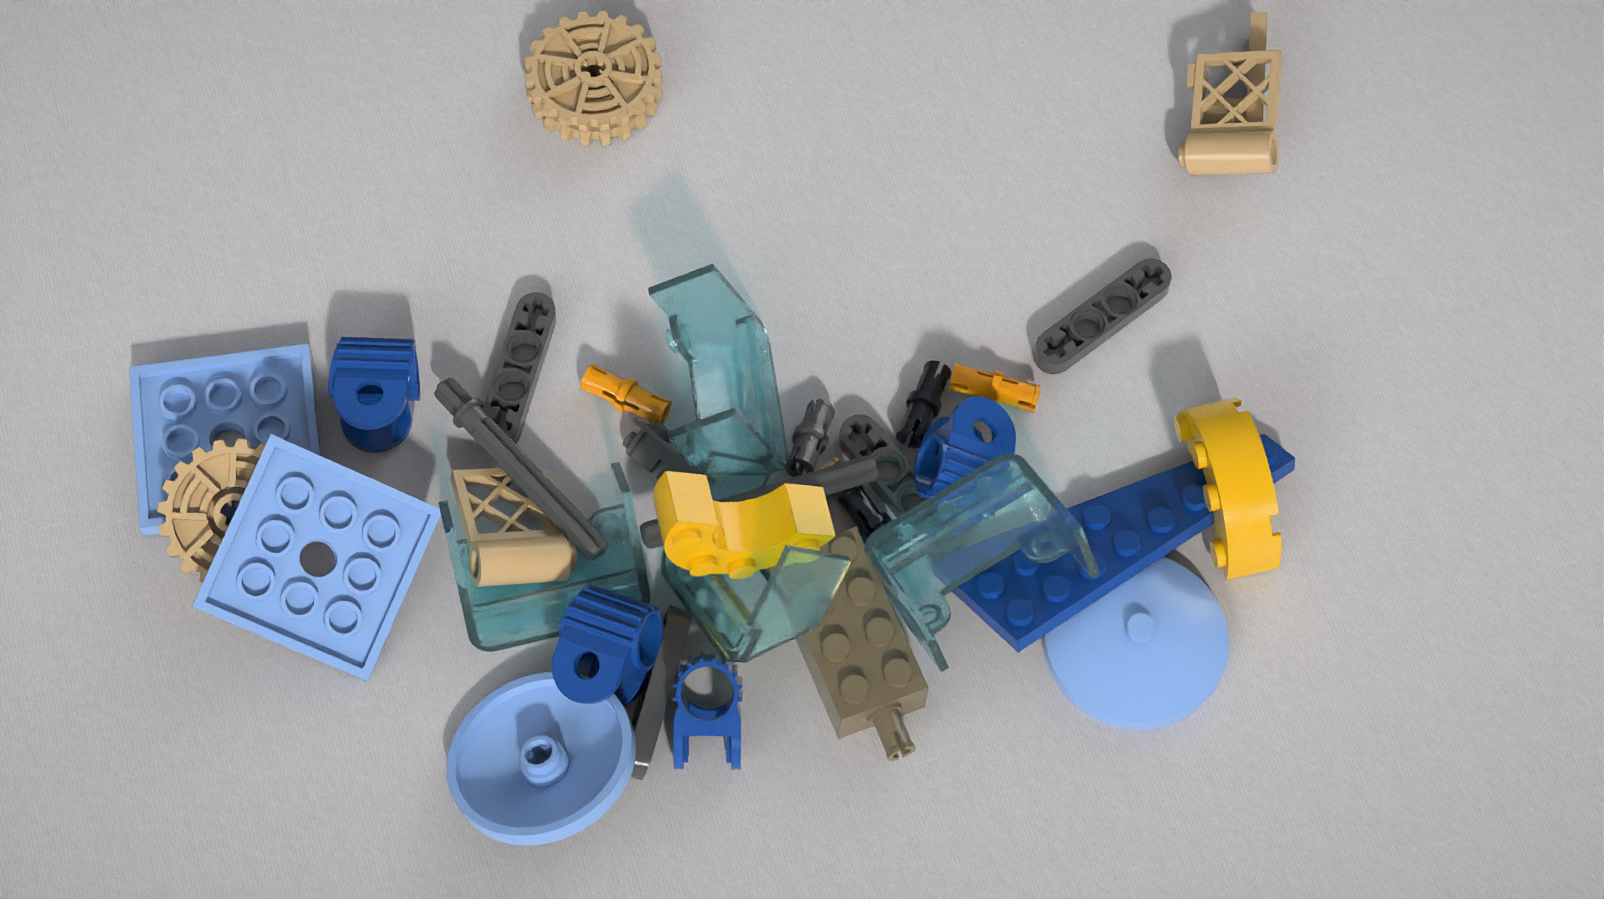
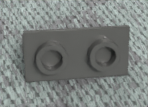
M637 418L633 420L642 429L638 434L634 431L629 433L622 445L627 448L626 454L629 457H632L651 473L663 461L666 465L656 478L658 480L665 471L706 475L708 480H714V477L704 469L708 462L690 447L686 446L681 451L670 442L675 435L660 422L653 419L648 424Z

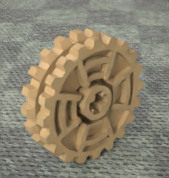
M587 11L578 12L577 19L570 20L566 16L558 19L559 26L555 29L549 26L542 30V41L533 40L530 50L534 56H527L525 59V70L528 71L525 74L526 87L529 88L527 89L528 102L534 103L532 112L535 118H545L543 122L544 128L550 133L559 130L561 140L569 142L575 137L580 139L582 146H590L592 140H599L602 146L611 145V138L618 136L623 141L630 138L631 129L642 130L647 126L646 115L655 116L657 113L658 104L655 100H660L663 96V86L660 85L663 82L660 68L662 60L660 53H653L656 50V42L652 37L644 38V28L641 25L629 26L627 17L619 15L615 19L608 18L607 11H599L596 17H589Z
M223 439L213 441L212 451L206 452L201 447L191 451L194 460L189 464L179 461L174 467L178 474L175 481L165 480L162 489L169 495L167 501L158 502L157 512L164 514L166 517V522L158 526L160 536L170 537L171 543L166 548L169 556L173 558L181 557L183 559L180 569L186 574L191 575L198 571L200 573L199 582L201 583L204 581L230 523V518L224 515V512L228 506L235 508V502H240L265 444L260 443L256 449H251L250 442L247 439H237L234 447H228Z

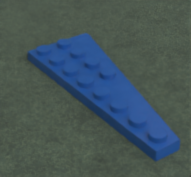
M1261 434L1259 436L1265 450L1274 484L1295 470V457L1267 435ZM1190 461L940 556L931 562L932 574L1019 653L1214 524L1213 511L1209 512L1204 500L1203 485L1207 484L1203 469H1197L1194 462Z

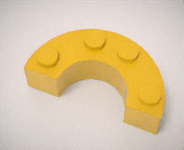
M1236 397L1184 408L1178 412V415L1174 416V427L1179 442L1186 441L1189 455H1192L1195 467L1203 469L1207 484L1203 485V495L1209 512L1213 511L1215 525L1214 541H1210V552L1215 567H1222L1226 580L1278 569L1282 552L1281 533H1272L1271 515L1279 514L1268 460L1249 411L1239 413L1236 407L1242 406V402Z
M665 471L653 490V502L665 553L671 562L683 569L689 570L692 576L729 574L731 579H744L755 574L757 570L778 566L792 560L802 561L811 559L820 553L819 548L836 536L823 487L784 483L773 492L758 498L740 502H719L712 500L706 475Z

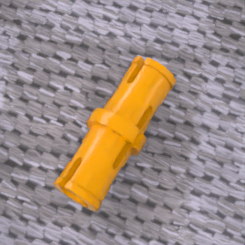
M955 363L948 390L986 397L997 403L1018 407L1019 409L1034 413L1041 385L1003 376L1002 371L994 370V373Z
M591 364V367L587 368L580 384L581 390L614 404V409L622 413L627 410L650 422L655 419L663 424L672 406V401L638 386V381L630 377L626 380L617 377L595 364Z

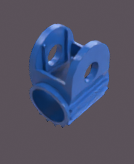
M341 337V340H339L331 361L328 391L340 416L342 432L348 442L357 449L370 453L385 452L397 447L408 436L413 422L414 401H421L415 340Z
M974 396L958 404L950 416L939 418L928 426L924 432L914 464V483L916 491L920 492L919 496L980 520H988L990 515L994 516L995 511L1001 508V504L1007 497L1015 477V467L1012 465L1016 445V432L1014 424L1005 409L989 398ZM975 421H982L990 428L992 433L990 443H985L982 433L973 426Z
M589 584L588 588L582 587V590L575 595L566 608L559 626V640L552 660V675L559 691L568 699L582 704L602 702L613 695V693L620 700L623 707L633 702L640 695L646 684L649 672L655 665L663 641L664 623L662 619L663 613L659 612L660 607L596 585ZM580 675L590 677L591 679L585 680Z
M702 650L701 654L697 657L690 655L687 664H681L679 667L678 676H675L673 688H675L673 701L678 703L675 710L673 728L674 769H684V763H688L689 736H727L726 763H731V770H741V708L739 702L742 701L743 691L741 688L743 687V677L738 676V665H732L729 662V656L723 658L717 655V651H714L713 654H705ZM714 667L723 671L730 678L734 691L730 699L722 706L714 709L700 708L690 702L685 695L683 682L686 677L698 668Z

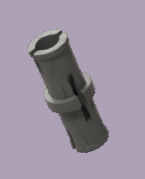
M817 399L816 405L814 400L808 403L804 419L795 428L792 436L794 446L785 465L786 472L790 476L796 477L805 474V472H813L818 456L826 449L829 440L827 431L835 415V409L830 402Z

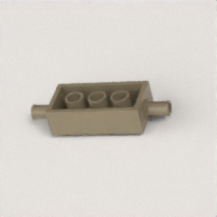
M855 526L836 533L832 540L819 548L820 553L811 559L802 561L792 560L770 567V581L838 739L875 726L887 753L888 761L899 760L898 752L901 751L904 758L916 749L901 716L925 707L929 687L858 528Z

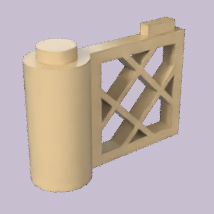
M1280 50L1197 54L1196 63H1189L1187 88L1194 90L1191 132L1187 136L1186 142L1180 143L1179 162L1182 168L1187 169L1190 176L1266 174L1277 171L1279 162L1277 126L1283 54ZM1271 63L1270 75L1257 87L1244 76L1256 64ZM1208 66H1226L1232 72L1215 89L1207 82ZM1240 79L1252 92L1233 108L1222 95ZM1207 89L1210 92V94L1205 98V93ZM1269 89L1267 98L1264 93ZM1259 98L1267 106L1266 122H1247L1241 114ZM1217 100L1229 111L1217 124H1203L1204 112ZM1237 119L1240 123H1232V122H1234V121Z
M502 468L452 470L450 480L469 548V571L475 587L568 580L570 572L575 571L577 568L575 545L569 544L567 538L564 535H560L559 529L530 498L527 499L509 488L514 481ZM545 474L553 483L551 474ZM480 484L492 493L482 501L467 492L466 485ZM499 497L519 508L511 518L492 507V504ZM528 513L541 521L545 530H529L518 522ZM484 516L502 528L497 533L478 534L476 522Z

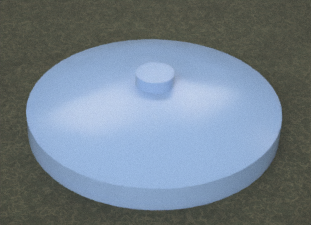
M1162 557L1044 635L1043 647L1046 662L1054 681L1076 707L1089 716L1112 726L1146 730L1165 727L1179 722L1197 711L1209 699L1226 667L1229 653V632L1223 610L1207 585L1186 567Z
M552 672L524 676L499 687L487 695L468 713L458 727L452 739L447 757L446 774L450 793L465 819L475 829L491 839L523 846L559 841L575 835L595 823L619 799L629 782L635 764V733L626 710L614 693L602 702L582 704L568 699L559 691L554 682ZM580 675L585 680L591 679L590 677Z

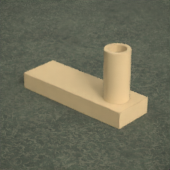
M1251 12L1249 51L1266 50L1268 12ZM1266 63L1256 64L1248 71V80L1255 87L1265 80ZM1247 87V95H1248V94H1250L1252 91ZM1244 98L1224 99L1234 108ZM1258 98L1241 116L1247 122H1263L1264 103ZM1217 100L1204 112L1203 123H1218L1229 111ZM1236 119V120H1235L1234 122H1232V123H1240V122Z

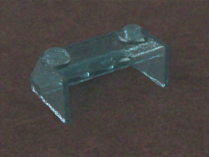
M714 264L649 287V296L669 317L670 328L666 329V338L671 350L675 354L680 353L688 362L696 415L695 422L668 431L669 440L684 454L687 463L690 466L695 465L701 472L773 474L784 470L789 453L771 344L760 318Z
M710 451L700 474L707 476L712 500L716 501L766 486L775 467L769 462ZM786 545L771 575L767 569L757 570L755 574L744 579H731L729 574L692 576L689 570L683 569L671 562L663 549L661 573L720 657L726 661L746 663L816 629L825 618L827 609L852 561L848 556Z
M1004 454L992 459L874 531L865 543V553L875 573L881 580L909 630L940 672L949 668L934 634L941 631L948 624L951 618V609L944 595L1017 550L1021 549L1028 559L1036 563H1048L1070 552L1092 579L1100 575L1082 526L1026 460L1017 454Z
M620 462L611 463L618 505L601 508L594 512L588 520L608 541V547L601 557L593 561L587 560L576 548L577 568L575 571L570 572V577L567 581L475 587L469 571V548L466 539L456 540L448 501L438 502L469 640L473 646L482 651L493 652L559 637V626L566 608L575 595L582 590V587L588 588L589 584L650 604L651 595L632 494Z

